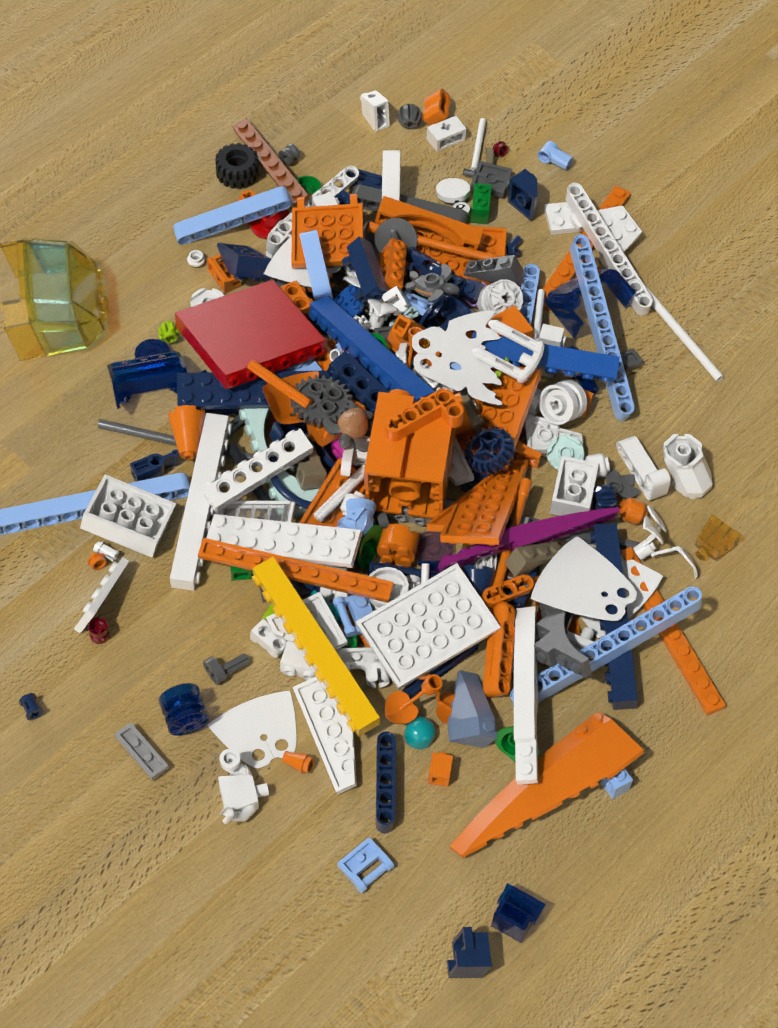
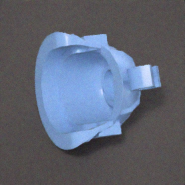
M365 498L348 499L346 501L347 516L338 520L337 527L361 530L362 537L365 536L366 532L373 526L372 518L377 508L376 503Z

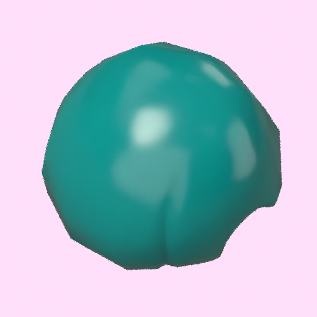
M421 716L407 723L404 731L406 743L410 747L419 750L428 748L435 738L436 730L434 723L428 718Z

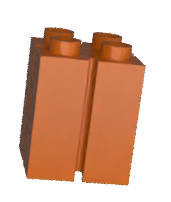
M394 389L389 393L379 392L364 468L365 499L376 503L377 508L375 512L401 515L402 507L407 506L408 516L433 519L445 508L455 447L456 428L447 425L443 418L440 417L403 439L392 442L386 437V420L416 402L414 401V396H411L405 390Z

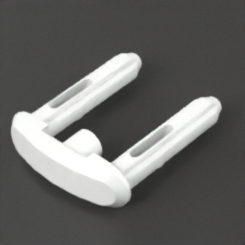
M490 320L488 325L493 331L533 351L534 354L530 356L523 352L519 359V363L526 366L523 370L482 348H473L472 354L475 358L517 379L518 384L526 382L532 376L541 360L545 346L543 341L538 342L498 320Z

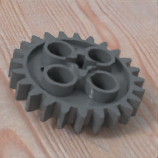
M315 375V379H312L308 376L307 381L301 379V384L296 383L295 389L311 399V404L304 408L290 399L291 408H293V413H298V419L304 418L303 423L310 421V426L317 423L318 428H320L325 417H328L336 424L339 417L349 410V403L353 402L352 395H349L350 390L345 389V384L339 385L340 380L332 381L333 377L326 379L325 375H323L322 379H319Z

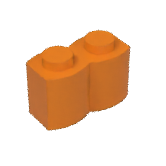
M443 88L425 98L423 120L430 126L443 121L449 116L450 95Z

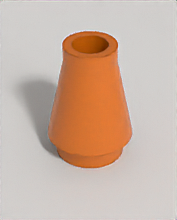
M285 751L282 763L304 774L311 772L314 766V758L310 754Z

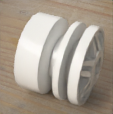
M508 279L499 280L482 288L477 300V307L479 311L494 310L493 316L513 305L520 310L523 303V294L515 282Z

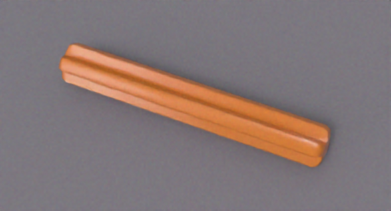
M254 360L249 362L247 366L249 370L304 408L311 404V399Z

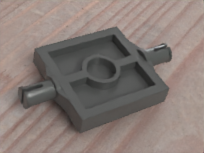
M480 161L474 171L464 168L463 175L472 177L470 190H474V183L492 185L491 195L503 198L505 191L510 185L512 169Z

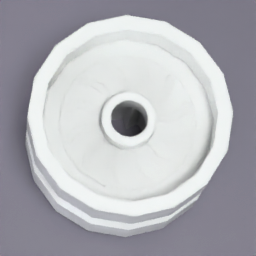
M563 380L549 385L543 389L539 397V408L543 417L555 425L565 424L583 415L587 406L586 393L577 382L572 380Z
M379 568L369 575L394 582L390 601L409 591L407 577L395 568ZM368 598L373 611L387 604V602Z

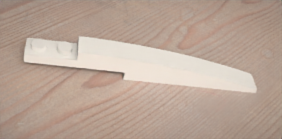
M535 606L516 608L514 741L517 785L538 783L537 658L534 644L537 642Z

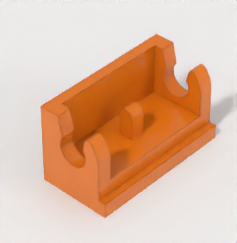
M221 254L207 258L208 271L224 293L242 286L241 281L234 278V275L227 271L224 261L220 260L222 259Z

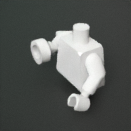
M226 749L220 754L219 760L221 767L228 771L231 776L218 777L224 806L220 815L226 816L222 820L224 824H227L229 821L245 822L259 809L258 798L269 795L267 783L254 785L252 773L247 765L240 763L241 759L238 751Z

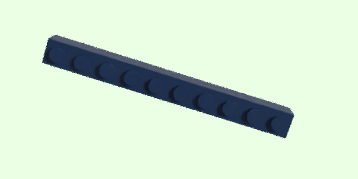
M617 523L594 524V532H590L591 544L595 543V550L623 574ZM625 588L617 590L619 597L626 598ZM604 591L601 595L607 597L608 593ZM613 604L605 607L608 614L614 615L618 612V608ZM627 605L625 606V614L620 620L608 621L599 619L600 630H604L605 635L628 623ZM622 637L620 640L626 641V640H628L629 638H628V637ZM605 647L606 651L612 649L611 647ZM631 649L604 665L608 666L609 672L605 673L606 685L610 684L611 691H607L608 703H612L613 710L637 708L638 700Z

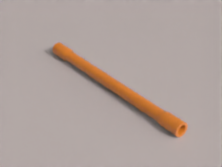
M370 222L368 232L376 234L380 224ZM417 235V244L478 260L503 257L494 253H486Z
M528 478L521 479L509 528L518 526L521 522L526 500L529 497L532 480ZM511 549L505 550L501 554L493 586L505 580L508 569L505 561L511 555ZM494 607L488 608L491 614L493 615Z

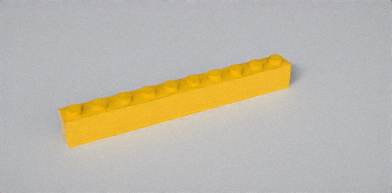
M271 557L253 568V582L257 587L260 586L262 588V595L267 603L271 602L273 605L272 610L277 618L281 617L283 620V627L288 635L291 633L294 637L293 642L298 650L302 649L305 656L303 657L309 667L313 666L315 669V677L319 683L323 682L326 686L325 691L330 699L334 698L336 701V708L341 716L345 715L348 721L346 723L351 732H356L359 737L380 725V717L275 558Z

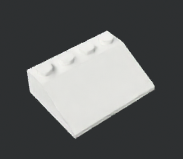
M105 474L83 514L80 529L153 557L176 503Z

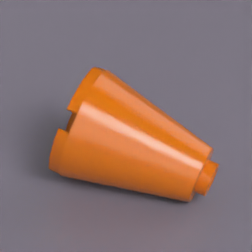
M193 405L175 407V411L171 413L170 410L168 413L169 423L179 456L184 460H193L197 456L206 416L203 408L200 411Z

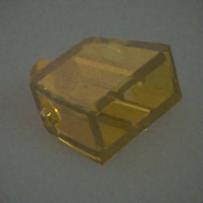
M712 514L697 537L695 546L698 550L695 554L700 560H705L709 556L713 560L718 561L738 546L742 535Z

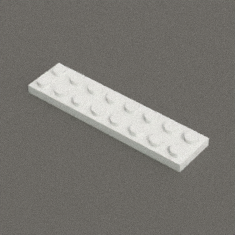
M214 514L206 538L315 564L353 568L362 532L357 529Z

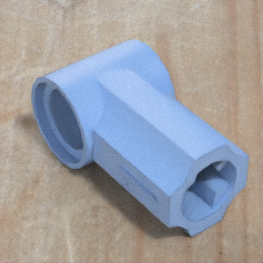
M552 141L546 142L537 153L541 162H552L565 170L570 168L574 158L559 150L557 144Z

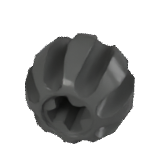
M405 104L398 111V122L407 129L417 127L422 121L420 108L415 104Z

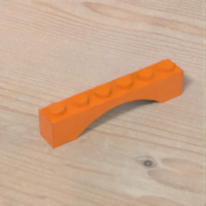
M386 196L382 198L375 219L376 223L381 224L390 218H402L411 223L412 226L427 228L439 233L452 244L475 250L478 249L483 229Z

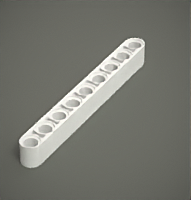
M571 183L567 188L566 202L634 311L640 316L647 315L653 302L651 295L583 187L578 183Z

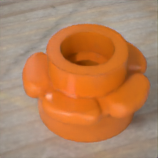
M99 552L91 554L88 559V565L93 570L102 569L107 563L105 554H100Z

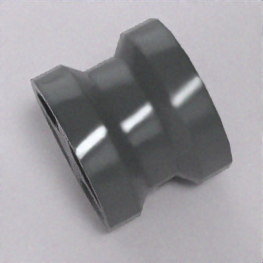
M290 143L286 146V149L279 151V157L283 163L291 165L294 159L296 160L300 157V152L294 144Z

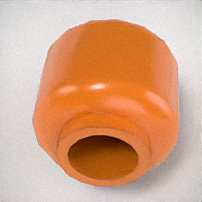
M629 497L626 500H622L619 505L620 512L618 514L621 520L634 525L639 524L642 520L644 521V517L648 514L645 503Z

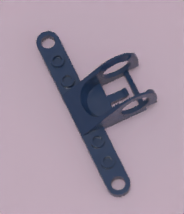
M418 262L411 263L407 269L408 277L415 268L420 273L418 274L419 277L431 273ZM446 293L440 296L427 309L419 324L424 326L425 329L432 326L429 322L441 314L447 320L439 327L446 331L450 320L476 312L456 294L449 295Z

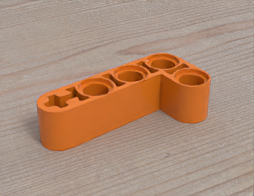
M439 389L389 417L385 422L386 437L392 442L399 441L440 417L450 427H460L463 423L464 408L449 389Z

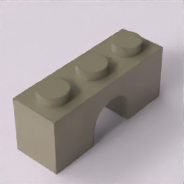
M308 435L305 436L313 446V453L297 462L296 479L301 490L320 488L327 477V470L323 467L321 458L315 451L314 443L311 442ZM292 446L285 447L287 452L295 450Z
M557 542L516 547L505 561V564L514 577L529 575L536 567L542 573L550 560L561 549V546Z

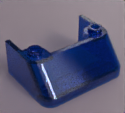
M597 267L601 284L605 283L625 309L628 308L636 294L633 288L617 270ZM577 277L552 290L546 297L547 306L574 339L578 337L584 325V322L574 311L580 306V296H582Z
M177 351L118 361L107 365L117 409L121 408L120 404L129 402L133 394L169 388L173 393H177V373H187L182 356Z

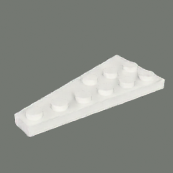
M347 661L344 664L350 672V665ZM313 677L294 686L293 690L337 794H340L357 786L354 732L352 733L346 723L348 720L345 715L341 716L339 714L334 698L330 699L326 694L324 683H319L317 678Z

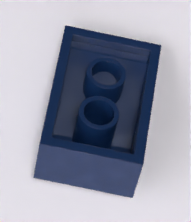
M217 243L226 269L234 275V278L244 280V277H248L253 281L268 278V275H265L264 272L271 258L250 246Z

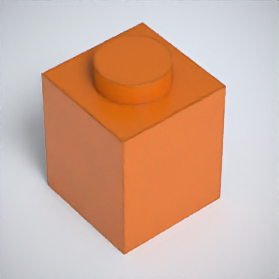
M445 752L432 753L428 784L448 787L453 756Z

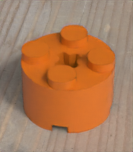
M389 524L386 529L384 527L377 547V553L382 558L381 561L383 563L388 561L391 564L410 567L415 559L420 542L419 534L416 531L412 533L409 531L410 527L401 524Z

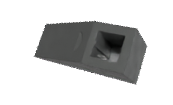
M515 255L468 261L464 276L489 282L508 279L519 283L523 268Z

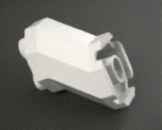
M673 434L664 442L663 452L664 461L673 478L674 489L689 499L703 497L712 488L713 484L711 470L701 450L702 444L690 434H684V436Z

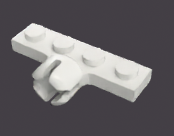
M339 648L335 650L343 663L348 661L350 669H362L365 671L366 683L371 688H376L375 681L377 680L379 688L386 687L390 683V676L371 648Z

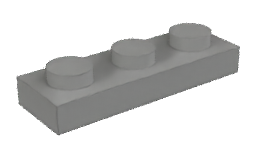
M131 722L114 734L116 740L152 781L169 769L167 763Z

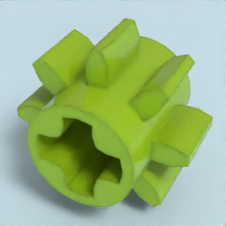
M165 321L161 324V327H158L159 339H164L166 343H174L181 336L172 321Z

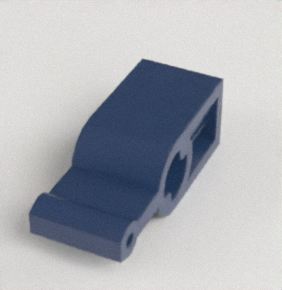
M172 450L171 453L164 456L155 453L130 463L131 475L135 482L162 477L166 469L172 466H179L181 464L178 450Z

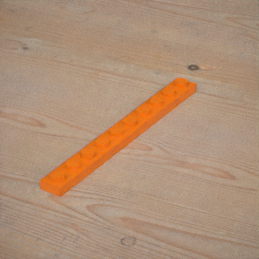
M615 185L598 210L624 206L631 192ZM583 231V232L581 233V234H583V235H585V236L588 237V235L586 234L585 231ZM589 239L590 245H591V249L593 250V249H594V245H593V243L591 242V240ZM570 250L542 288L545 291L543 308L549 311L576 274Z
M203 538L198 552V558L251 571H253L255 566L274 557L289 580L387 603L390 601L394 582L208 538Z
M632 547L620 550L624 560L629 561L632 559L641 564ZM633 566L631 573L634 576H639V571L636 566ZM641 582V590L649 591L645 582ZM657 589L642 605L645 612L664 602ZM657 617L654 620L661 621L663 618ZM676 623L658 633L706 715L708 716L725 709L726 704L678 624Z

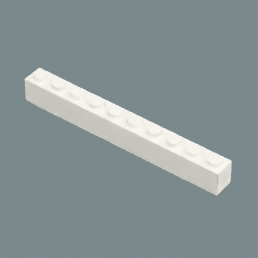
M206 413L170 575L171 588L194 591L195 585L200 582L201 573L198 571L199 566L203 567L204 559L198 558V552L203 538H206V533L209 531L211 521H209L210 516L214 515L213 508L203 495V488H205L204 486L208 482L220 479L222 475L220 467H224L225 464L223 453L224 450L227 451L229 443L227 434L230 435L232 430L229 416Z

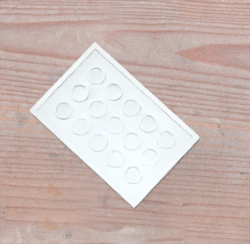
M457 563L355 623L398 690L496 633L501 628Z

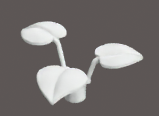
M357 276L343 278V280L348 281L352 285L360 287ZM368 299L370 304L369 323L371 324L369 328L373 330L374 328H381L389 314L397 312L398 309L392 304L381 302L377 299Z
M647 505L646 510L657 522V528L648 516L644 517L643 529L648 530L652 534L633 547L635 553L642 561L649 555L653 558L659 554L678 551L693 567L696 579L698 577L696 565L683 547L676 546L654 551L656 546L653 540L657 538L661 544H664L659 531L662 528L664 533H666L667 529L656 511Z

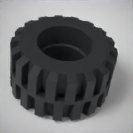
M231 143L229 146H223V149L220 148L216 154V176L224 186H230L232 189L234 187L241 189V187L246 188L248 185H252L257 180L259 175L258 156L252 147H248L246 144L241 145V143Z

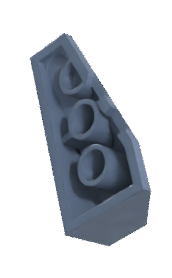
M460 670L458 671L454 688V701L451 703L452 712L447 722L449 742L485 748L497 739L495 718L478 675Z

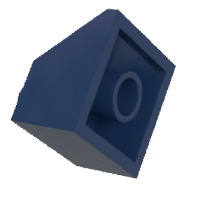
M523 169L510 179L507 202L531 222L534 220L537 203V178L533 173Z

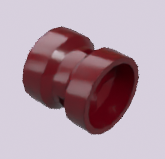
M96 617L89 621L88 631L91 641L95 644L105 643L110 637L107 621L101 617Z

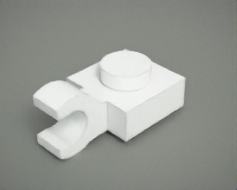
M400 343L399 350L396 351V357L406 366L409 357L408 343Z

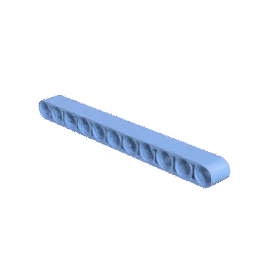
M579 234L575 236L570 246L572 261L597 353L620 357L617 373L618 379L612 381V383H606L615 418L619 421H626L634 411V402L590 241L587 236ZM621 408H625L627 412H623Z
M176 473L128 483L169 501L187 497L190 489L189 479L185 473ZM96 490L0 509V536L82 519Z
M689 587L578 652L586 657H594L593 660L589 661L591 671L593 672L701 609V590L697 587ZM692 597L697 598L695 601H690L689 599ZM674 607L680 608L678 611H673L672 609ZM657 617L663 618L661 621L654 620ZM640 627H645V628H646V629L643 630V631L637 630V629L640 628ZM622 637H628V638H629V639L626 640V641L620 640ZM605 647H611V648H612V649H610L609 651H604V650H603ZM558 663L537 675L538 687H542L538 691V703L581 679L583 676L569 671L568 668L560 666ZM553 677H559L557 681L551 680ZM513 689V690L511 691V693H510V697H511V701H512V704H513V707H514V689Z

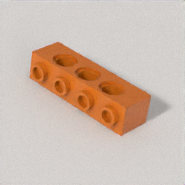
M393 237L381 251L379 263L388 290L395 286L400 289L403 287L407 245Z

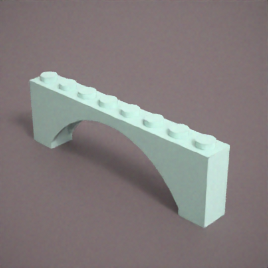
M270 408L239 410L241 421L244 420L246 424V435L251 437L253 452L268 449L264 439V426L271 413ZM285 470L278 474L281 483L286 489L299 498L312 502L319 488L301 490L294 476ZM271 480L265 482L270 487L269 495L271 499L275 501H288L276 490ZM295 505L293 519L302 517L307 509ZM275 509L277 515H280L282 519L284 509Z

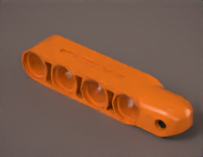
M505 601L499 602L493 609V616L501 628L496 633L487 637L483 691L488 698L507 695L510 691L515 638V609Z

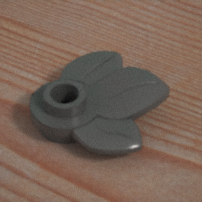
M615 469L608 472L606 485L613 486L614 490H616L615 495L617 498H634L640 493L639 489L633 487L634 474L620 476Z

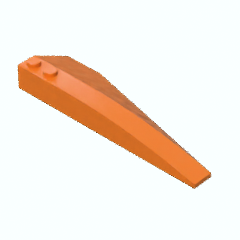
M597 711L538 758V783L517 785L515 778L460 833L449 846L450 849L462 858L486 846L487 841L505 836V831L513 827L518 829L523 826L522 822L530 818L534 820L562 805L563 800L579 796L581 790L587 787L592 789L599 785L598 781L604 778L609 780L641 756L644 753L643 748L611 718Z

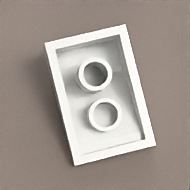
M566 456L561 457L549 514L561 516L590 510L599 463Z

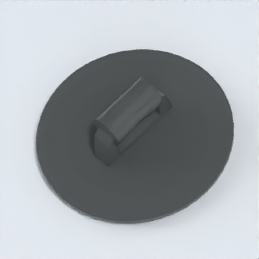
M402 218L385 220L380 224L375 234V244L380 253L392 237L404 242L407 245V250L417 245V233L414 227Z

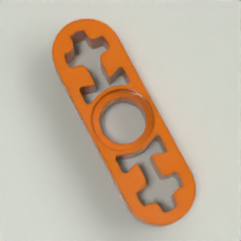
M528 575L517 576L486 588L481 599L488 608H493L501 601L509 602L529 594L534 586V581ZM522 582L523 584H527L528 586H520V584ZM502 588H510L512 590V594L506 595L503 592ZM487 596H495V598L492 600L491 598L488 599Z

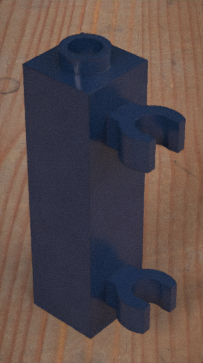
M359 236L347 246L349 256L342 259V264L344 267L348 265L350 270L354 269L361 289L353 293L355 300L360 298L362 303L368 299L380 300L383 294L389 290L371 242Z

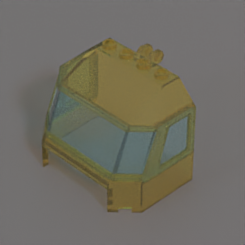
M20 238L0 242V248H2L16 279L19 278L20 298L0 302V310L4 311L6 320L2 321L3 326L20 361L88 348L105 330L104 322H107L106 315L109 313L107 297L102 295L105 293L103 283H101L103 279L102 269H98L96 262L73 241Z

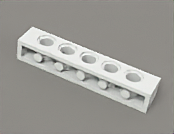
M301 429L290 431L286 434V438L271 443L270 448L265 451L260 450L256 452L249 461L244 460L240 462L236 469L228 470L220 476V479L208 482L204 486L205 488H203V495L215 513L312 454L313 446ZM292 446L295 450L287 452L285 447ZM271 456H276L278 461L270 462L268 459ZM255 466H260L262 470L260 472H254L252 468ZM243 476L246 480L240 483L236 481V478ZM223 486L230 488L226 493H222L219 489Z

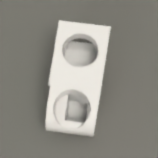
M264 619L251 630L250 639L266 649L271 656L278 658L284 652L287 641L275 637L269 624Z

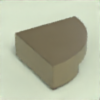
M485 147L487 163L494 164V149L491 147Z

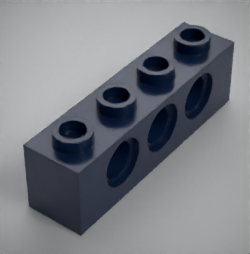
M346 351L329 364L327 370L329 377H333V381L340 380V385L345 384V389L350 390L349 394L356 401L364 405L367 411L372 412V418H374L377 402L372 399L377 400L379 392L389 393V391Z

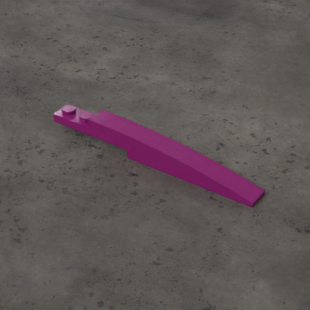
M615 507L584 511L511 527L504 530L499 545H470V547L463 548L457 554L444 555L437 568L441 573L456 563L461 567L511 549L513 552L516 547L549 543L591 528L594 524H602L617 517L620 509Z

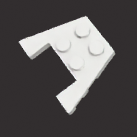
M623 205L597 210L623 252L629 249L641 236L642 230ZM571 215L570 221L578 231L582 230L583 227L576 216ZM599 256V260L601 261V263L604 265V267H605V268L607 269V271H608V270H609L608 267H607L606 264L604 263V261H603V259L601 258V256Z

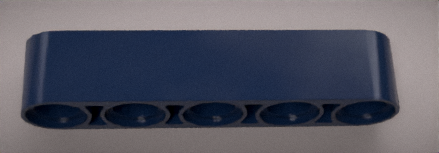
M388 731L378 735L376 746L375 825L376 829L384 834L391 832L394 829L396 740L395 736ZM388 742L390 745L383 746L382 743ZM388 761L390 764L383 765L381 762ZM382 780H388V781H390V783H389V784H383V783H381V781H382ZM388 799L390 802L385 804L381 800ZM386 818L389 819L390 822L383 823L380 820Z

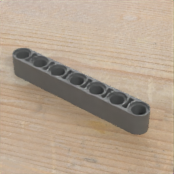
M360 184L356 185L352 194H357L358 203H362L365 210L378 212L382 201V190ZM400 194L401 202L463 223L467 221L468 214L462 209Z

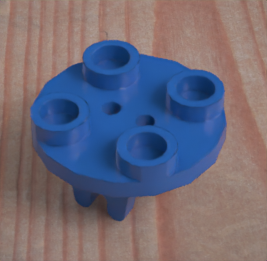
M351 284L335 296L334 302L353 318L356 315L359 316V314L365 315L363 310L365 302L362 303L360 298L355 300L353 293L361 288Z

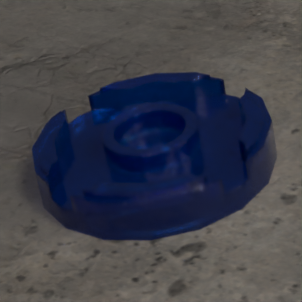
M148 339L139 343L134 353L137 365L146 371L154 372L160 368L163 369L171 360L170 347L160 339Z

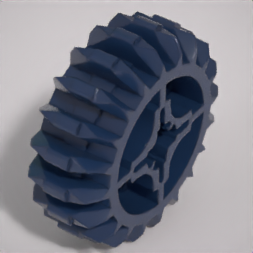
M489 426L487 430L482 428V432H476V436L470 437L471 442H467V448L464 449L466 454L465 460L468 462L469 467L476 473L491 476L492 472L498 475V470L500 469L504 471L505 465L510 466L509 460H513V454L516 453L515 443L511 435L504 429L500 430L497 426L494 429Z

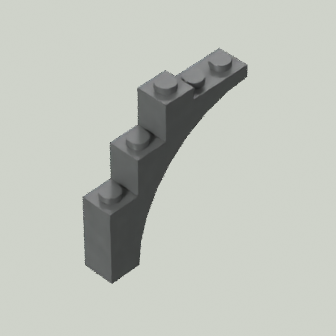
M539 603L543 619L536 624L540 638L534 644L537 660L550 667L558 663L560 666L572 670L575 674H580L585 678L589 677L592 674L589 658L578 652L567 638L568 628L575 614Z

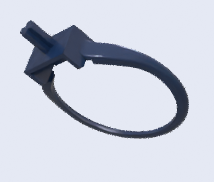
M276 421L272 426L269 436L274 442L286 438V434L292 430L297 431L301 429L305 435L309 436L306 423L283 424ZM271 456L268 460L275 462L276 456ZM278 475L270 479L273 486L285 499L295 502L299 507L308 508L311 501L304 500L291 493L281 483Z

